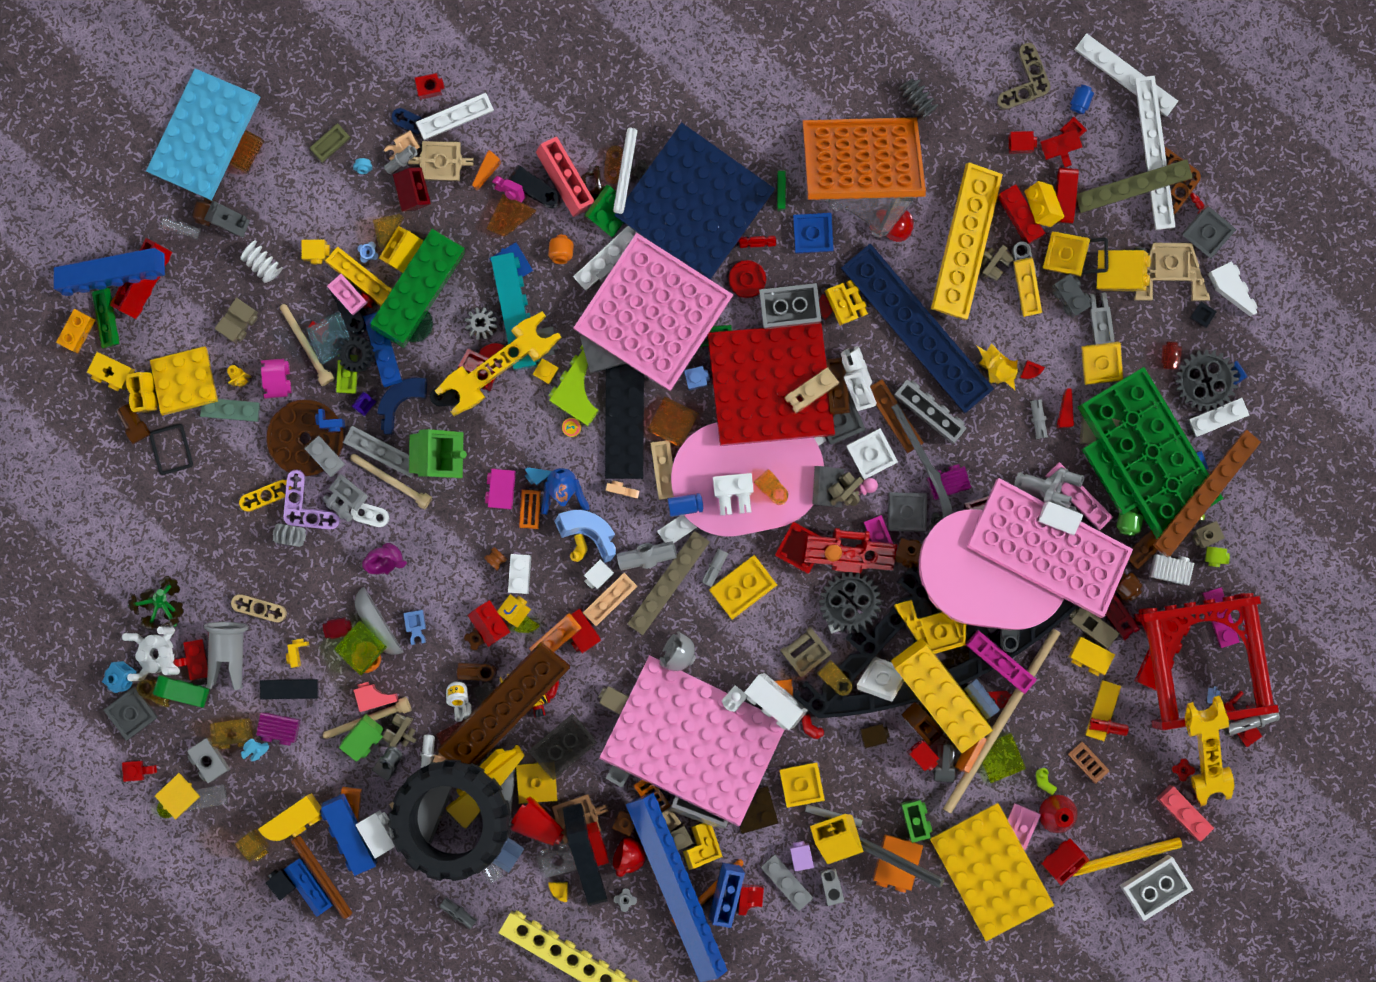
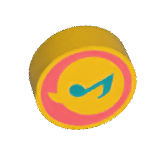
M568 418L562 424V431L568 437H575L581 432V424L575 418Z

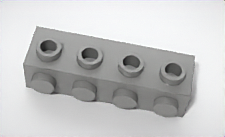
M906 380L894 394V397L951 444H954L967 429L964 426L965 423L957 416L954 418L950 415V410L941 404L939 406L934 402L935 398L927 392L923 393L916 382Z

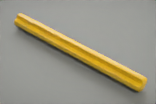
M1177 837L1087 862L1073 877L1179 849L1182 847V841Z

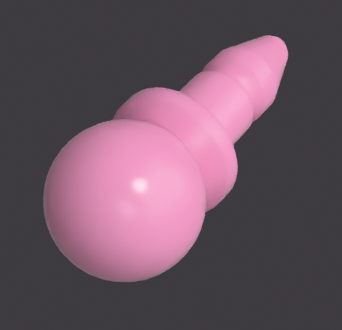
M867 478L855 490L859 491V495L863 493L865 496L867 493L875 492L878 488V483L873 478Z

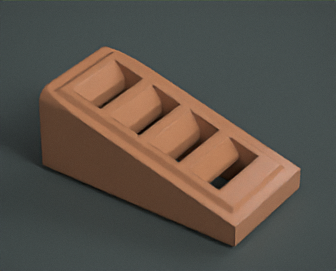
M1083 742L1068 753L1072 760L1095 784L1109 772L1108 768ZM1084 749L1086 752L1077 759L1076 755ZM1089 755L1091 758L1082 764L1081 761ZM1095 761L1096 764L1088 770L1087 767ZM1100 767L1102 770L1093 776L1092 773Z

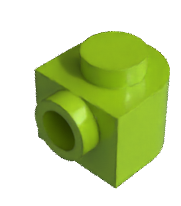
M1207 546L1205 562H1209L1208 566L1220 567V564H1229L1230 553H1227V549Z

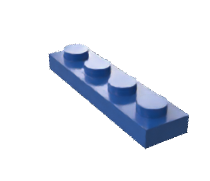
M376 312L363 317L371 345L374 347L373 352H375L374 356L384 387H388L403 381L391 341L371 329L370 323L377 314Z

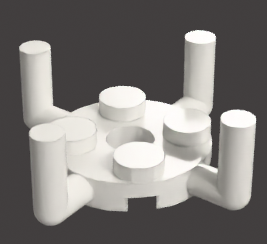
M158 627L157 633L164 635H148L145 638L141 637L138 633H124L122 635L124 641H135L139 644L135 658L142 667V670L139 674H128V681H143L148 673L162 672L164 675H178L180 673V669L173 664V644L170 641L175 632L173 627ZM155 649H157L159 653L157 659H155L153 656V652Z

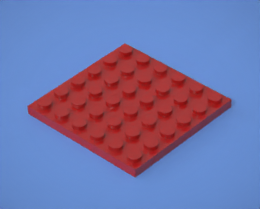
M822 323L772 329L757 328L712 332L707 335L720 446L835 435L828 392L798 413H795L791 403L785 400L789 393L827 368ZM800 395L796 397L799 402L803 401Z

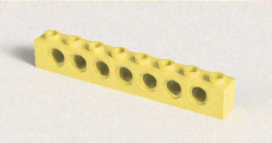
M518 910L510 912L499 931V934L581 982H602L601 976L604 974L610 975L611 982H639L635 979L630 981L625 978L626 974L618 969L613 971L608 968L609 964L601 959L596 961L592 958L593 955L584 949L582 952L575 948L576 945L569 940L562 941L558 938L559 935L552 930H549V932L542 929L543 925L535 920L532 922L525 919L526 915ZM525 925L528 928V933L525 935L520 934L517 930L518 926ZM542 935L545 942L537 944L534 941V937ZM559 945L561 953H552L551 946ZM569 955H576L578 962L575 964L569 963L567 960ZM586 965H593L595 971L592 974L586 973L584 971Z

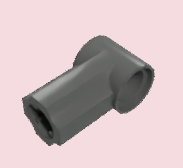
M938 744L937 756L939 759L937 760L938 765L934 768V781L954 783L955 745Z

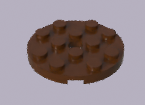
M313 400L293 401L276 412L271 419L267 430V447L274 461L286 472L290 473L292 470L297 469L301 470L305 476H314L325 472L305 450L318 436L328 444L338 457L340 456L344 445L343 428H340V432H329V429H320L319 425H316L315 415L318 414V409L325 410V420L339 419L326 405ZM303 433L310 434L311 440L308 443L304 444L301 442L300 437Z

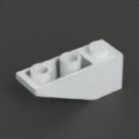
M1231 261L1209 272L1208 276L1219 294L1247 315L1252 316L1257 313L1256 302L1254 299H1250L1247 293L1249 289L1246 283L1241 281L1237 265H1233Z

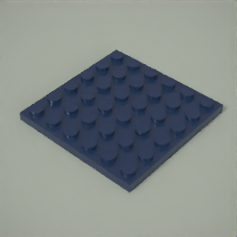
M681 122L627 197L624 212L622 214L616 213L615 217L650 242L711 280L775 191V188Z

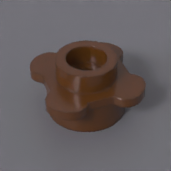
M476 628L470 634L467 633L464 636L465 641L470 643L472 650H477L478 646L485 644Z

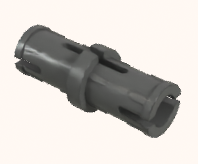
M447 897L439 906V908L451 915L453 920H458L469 929L477 921L476 918L463 910L462 906L459 907Z

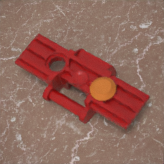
M835 528L832 538L808 535L804 562L832 565L833 570L861 573L862 569L866 568L893 571L898 545L869 541V531L853 532ZM840 538L862 540V542L857 544L856 547H847L842 545ZM867 551H874L872 559H865L864 555Z

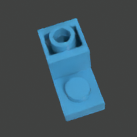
M526 468L527 474L525 477L531 485L535 483L538 486L548 478L552 471Z

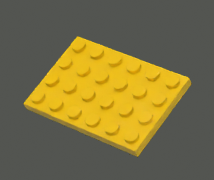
M998 802L930 838L985 941L1054 906L1051 897Z

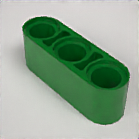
M158 675L152 694L204 708L210 689Z

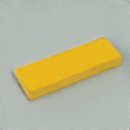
M1029 257L1013 261L1023 317L1042 313L1033 258Z
M1101 681L1091 717L1105 721L1111 720L1121 686ZM1089 720L1085 735L1105 741L1106 732L1089 730Z

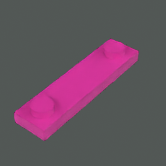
M979 630L965 644L1022 693L1025 694L1036 682L1037 679Z

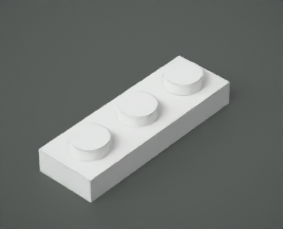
M1243 398L1225 404V407L1220 406L1216 411L1213 409L1189 419L1188 421L1194 436L1198 437L1249 416Z

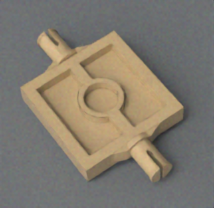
M422 141L420 157L412 158L408 161V164H420L425 181H460L462 166H474V158H462L460 142Z

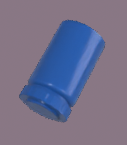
M700 493L668 498L670 517L697 513L698 511L699 513L703 512V501Z

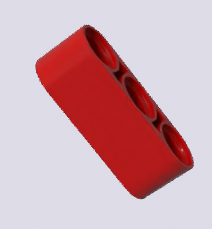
M1062 167L1058 169L1056 196L1064 214V218L1058 221L1060 223L1073 224L1079 169Z

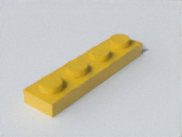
M338 246L325 260L326 264L339 274H342L350 283L379 306H382L392 291L390 287Z

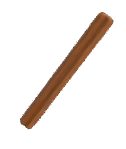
M297 836L291 843L342 918L347 919L352 915L351 909L302 837Z

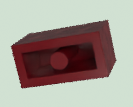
M422 167L407 168L393 174L402 212L416 211L431 204Z

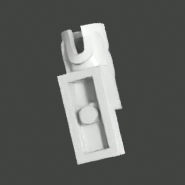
M856 346L854 349L844 350L841 353L842 363L846 370L844 379L857 411L874 407L877 403L870 388L872 380L860 348Z

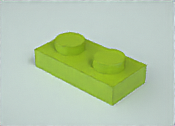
M350 355L352 361H358V355ZM338 360L336 393L356 394L357 372L344 369V366L340 365L341 360Z

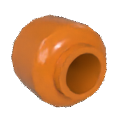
M562 234L552 238L549 242V258L556 264H566L573 257V241L568 236Z

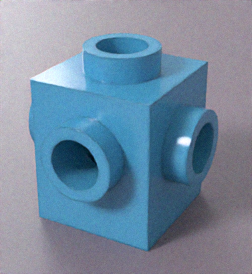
M124 661L111 662L109 668L105 671L102 683L108 686L107 688L114 693L127 691L132 685V681H128L127 676L128 674H136L137 671Z

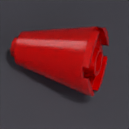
M1053 795L1045 799L1040 806L1039 813L1041 816L1039 819L1043 827L1048 831L1058 834L1064 833L1075 825L1077 808L1068 797Z
M528 797L526 800L529 803L526 806L522 804L511 822L513 825L510 827V830L551 846L559 845L565 836L562 834L563 828L534 798Z

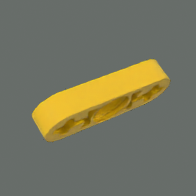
M287 480L277 481L243 495L239 500L241 509L251 512L285 498L286 494L282 491L277 493L279 497L276 498L272 487L275 486V490H278L282 487V483L284 485L287 484ZM265 490L271 492L272 497L269 501H263L261 498V494ZM254 494H257L260 505H258V502H253L251 508L244 506L246 498L249 500L256 499Z

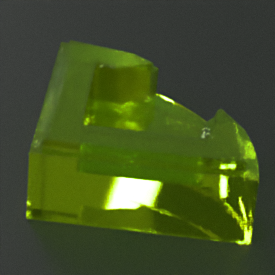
M526 616L519 627H515L513 630L519 633H529L537 630L540 625Z

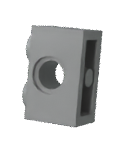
M210 737L187 751L189 761L192 765L196 764L200 770L198 774L204 782L210 783L230 770ZM205 756H209L212 760L209 767L203 763Z

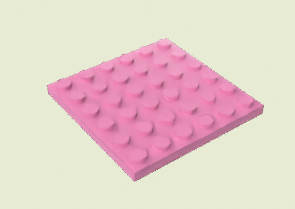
M636 233L573 329L665 389L671 391L732 299L733 294Z

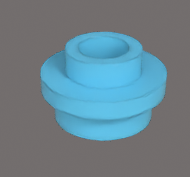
M365 158L356 159L353 169L359 174H367L372 170L371 161Z

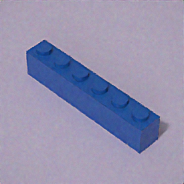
M150 248L54 267V290L64 296H71L76 292L87 293L92 289H106L107 286H122L123 283L128 282L139 283L140 280L144 279L155 280L157 277L165 276V254L156 248Z

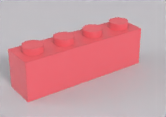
M554 137L540 144L535 153L572 216L575 217L588 211L594 199L559 139Z

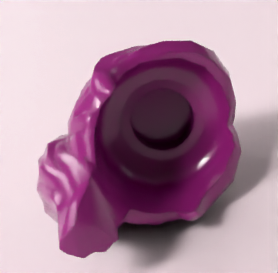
M385 543L382 548L373 549L367 554L362 562V567L370 574L389 575L395 567L403 568L407 562L403 560L402 553L398 547L392 543Z

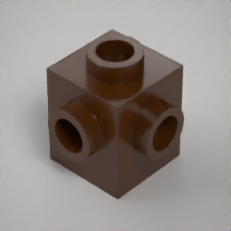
M901 538L896 554V562L902 563L907 568H918L922 547L921 542L915 539L906 540Z

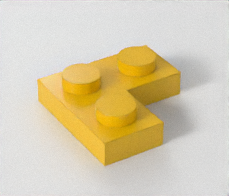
M700 823L691 827L697 846L683 851L689 870L723 857L712 826Z

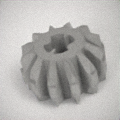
M483 307L481 313L478 308H475V315L471 311L468 313L472 319L465 318V322L471 323L465 326V329H472L469 335L473 336L476 333L477 340L480 339L481 334L486 340L487 332L491 336L494 335L490 328L497 329V325L491 324L496 322L497 318H490L493 312L489 311L486 314L485 307ZM486 320V322H484L485 326L477 327V321Z
M276 524L275 529H273V541L275 543L300 547L303 546L306 530L302 527Z

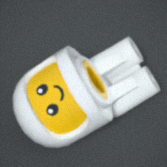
M459 681L450 683L446 689V702L454 707L455 721L461 722L463 718L467 719L472 714V706L468 702V688Z

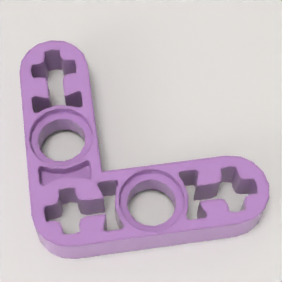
M292 470L288 474L283 516L285 523L300 527L336 528L340 522V517L337 516L336 512L302 508L305 475L301 470ZM295 473L302 479L297 483V487H301V490L296 488L289 489V486H294V480L291 477H294ZM292 492H296L300 496V500L296 503L289 500V494ZM293 511L296 516H301V512H305L303 523H300L301 518H295L294 521H290L287 515H290ZM309 513H314L317 516L315 523L307 522L306 516ZM320 514H324L323 518L326 519L332 515L333 519H336L337 522L329 525L328 521H322L323 525H320Z

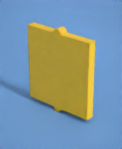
M180 773L155 795L163 805V809L167 810L175 820L200 797L192 788V784L188 783Z

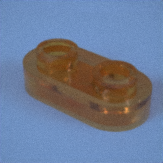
M617 145L611 146L606 152L604 178L610 184H617L620 174L623 148ZM614 152H618L619 157L614 158L612 157V154ZM616 171L617 175L615 177L610 176V172Z

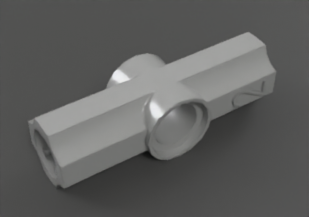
M673 541L658 545L645 543L638 546L636 550L617 554L618 565L621 571L640 566L648 569L654 567L658 562L677 558Z

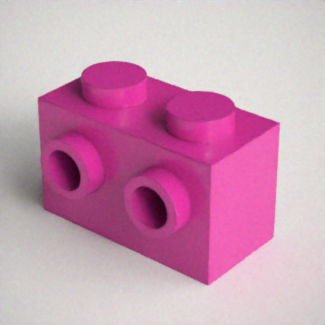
M492 469L491 473H488L487 484H490V491L486 492L485 503H488L489 508L512 510L516 471Z

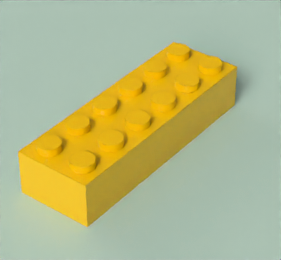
M920 638L891 660L896 671L961 753L993 731L987 720L923 638Z

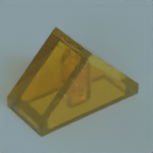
M396 214L373 220L378 245L382 250L388 244L397 227L403 222L404 217L402 215Z

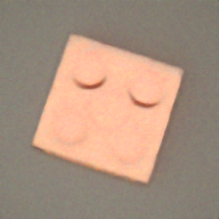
M664 396L647 431L681 447L699 413Z

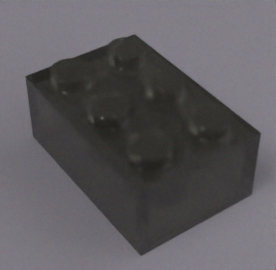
M572 713L528 750V753L553 781L598 742Z

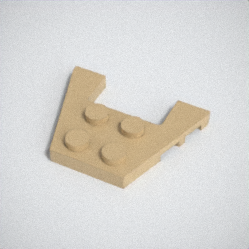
M1153 243L1149 252L1151 264L1150 267H1147L1150 284L1147 286L1146 291H1136L1134 301L1153 300V281H1190L1191 301H1210L1192 243Z

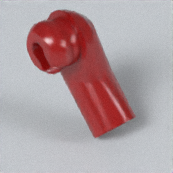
M810 714L804 715L801 719L804 733L813 739L823 737V728H817L812 725Z

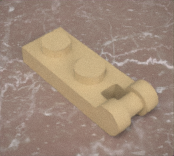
M827 367L802 386L789 393L785 400L788 403L790 402L794 412L798 413L837 386L839 382ZM800 395L803 401L799 402L796 397Z

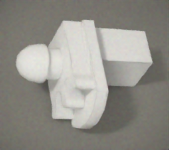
M735 685L723 698V706L727 710L735 712L746 700L747 695Z

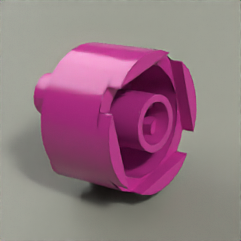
M284 358L261 360V365H265V367H261L262 385L265 392H267V394H264V398L288 397V394L292 393L291 382L286 377V375L290 374L288 361H285Z

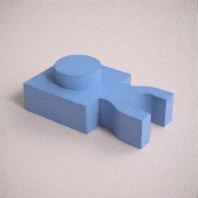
M423 610L403 613L406 632L412 631L411 645H415V637L417 636L421 638L422 643H426V638L421 631L426 629Z

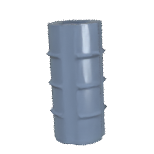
M977 678L963 688L986 720L1000 710Z

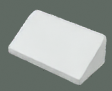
M1048 501L1043 504L1038 522L1075 535L1083 514Z

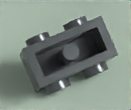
M1070 274L1052 286V292L1056 299H1060L1064 305L1062 306L1064 312L1071 316V318H1074L1091 307V299L1086 292L1083 293L1080 289L1081 283L1078 278Z

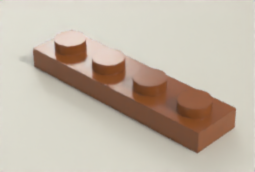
M883 379L870 386L877 403L876 407L908 454L914 450V447L891 408L898 403ZM903 412L904 416L906 417L908 423H909L910 426H911V429L913 430L914 434L916 435L918 441L920 442L921 445L924 444L923 441L921 440L920 436L918 435V433L916 432V430L914 429V427H913L912 424L910 423L909 419L907 418V416H906L905 413Z

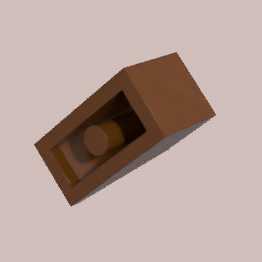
M916 702L901 714L929 746L943 734V731Z

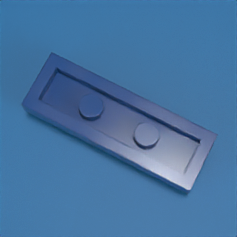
M301 858L284 869L316 917L333 906Z

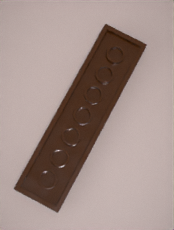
M540 642L438 748V752L448 760H461L462 763L477 765L570 669V665Z

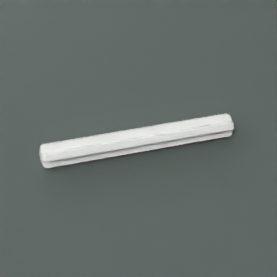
M628 128L626 132L613 209L615 213L622 214L625 208L637 136L635 128Z

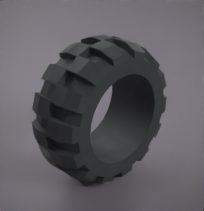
M461 760L433 762L409 776L406 782L398 789L393 799V809L389 813V827L393 830L394 838L392 841L397 852L401 851L407 859L405 863L414 871L420 870L427 875V878L438 881L443 879H451L452 881L463 880L476 873H480L501 853V849L508 839L511 827L509 826V816L511 815L508 800L504 799L501 792L503 790L495 778L491 779L484 773L485 770L473 763H462ZM440 786L456 787L468 793L476 801L483 818V830L475 848L464 853L451 854L442 852L426 842L418 825V809L423 797L430 789Z

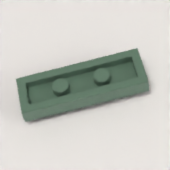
M218 399V402L201 406L200 417L259 422L260 403Z

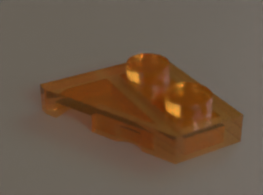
M503 194L486 229L505 238L536 213V209L519 201L510 200Z

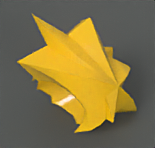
M992 343L987 351L977 346L983 357L978 364L988 370L989 383L999 384L1006 382L1015 390L1014 379L1018 372V360L1012 361L1008 359Z

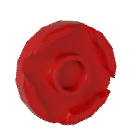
M740 261L730 270L728 277L729 286L733 293L739 297L754 298L760 294L759 290L765 287L766 273L762 266L754 261Z

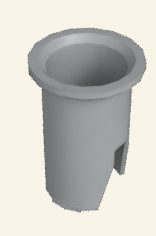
M211 622L204 624V629L209 632L206 688L212 689V685L216 684L222 662H229V673L233 690L243 688V633L248 630L249 626L247 624L237 622Z

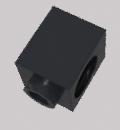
M275 869L267 876L269 880L266 882V885L280 901L296 888L284 869L279 872Z

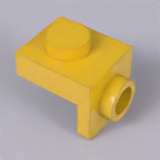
M297 639L292 640V644L287 645L286 661L287 664L291 665V668L301 666L298 647L308 646L309 642Z

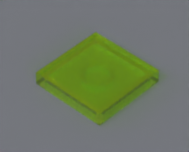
M359 621L334 650L362 676L387 646L368 627Z
M1012 733L997 738L982 762L990 783L1026 769Z

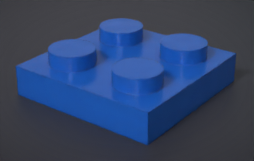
M831 213L793 215L795 254L834 251Z

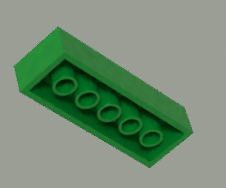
M431 229L371 321V329L400 347L405 348L465 255V248Z

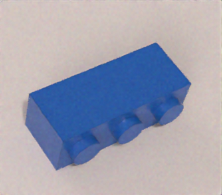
M722 862L709 913L712 925L732 927L745 875L740 865Z

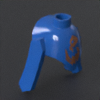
M559 468L549 474L544 485L541 514L548 515L551 496L560 506H566L574 492L581 509L584 511L590 510L579 480L576 479L574 473L570 470Z

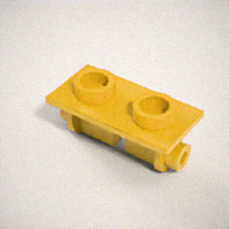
M231 365L227 369V373L231 378L228 383L235 387L239 386L240 388L249 383L248 379L252 377L235 365Z

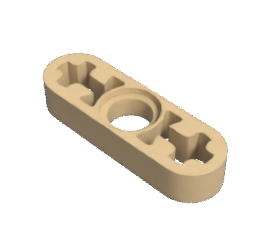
M236 595L231 601V606L235 611L269 621L282 622L287 616V611L283 606L246 595ZM243 598V602L248 604L252 600L250 612L247 611L249 607L241 606L239 609L236 600ZM257 603L264 605V611L261 614H257L254 611V606ZM268 605H271L269 610L277 611L279 608L282 617L280 616L275 619V615L268 613V617H266Z

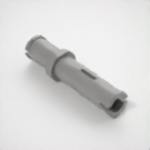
M1279 713L1245 718L1230 723L1229 727L1224 728L1223 731L1229 737L1252 728H1262L1265 724L1279 721L1280 716Z

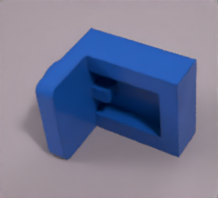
M318 409V414L315 415L316 425H319L320 429H329V432H340V428H345V420H325V410Z

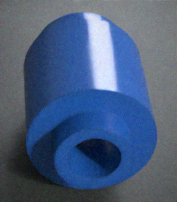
M1081 84V87H1076L1070 102V110L1079 114H1085V111H1088L1094 95L1091 87Z

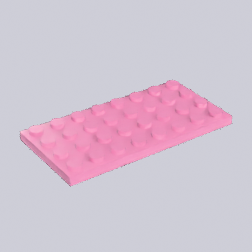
M1000 478L996 479L966 547L1092 614L1103 618L1133 549L1083 522H1080L1075 535L1038 522L1044 502Z

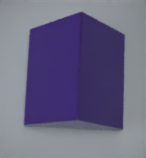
M363 391L352 404V407L365 416L376 401Z

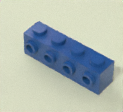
M343 793L323 802L320 814L324 821L327 820L330 826L328 827L329 832L338 842V851L341 855L344 854L346 858L345 864L347 869L356 876L376 867L377 859L374 858L356 827L358 821L345 794Z

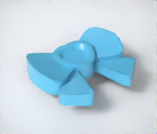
M250 739L244 744V751L241 752V757L245 759L253 753L250 757L251 761L258 760L260 756L267 752L269 745L268 743L261 744L255 742L254 739Z

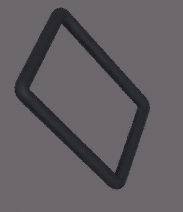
M1106 237L1090 239V242L1104 241V269L1083 270L1082 274L1108 271V239Z
M175 424L150 432L151 435L149 437L160 475H166L193 466L182 424ZM180 427L189 464L162 471L153 434Z

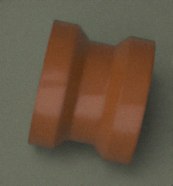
M493 547L491 549L492 552L486 555L484 559L498 571L500 565L508 559L497 548Z

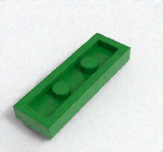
M110 288L94 291L92 296L101 347L110 348L119 345L114 309L110 306L112 301Z

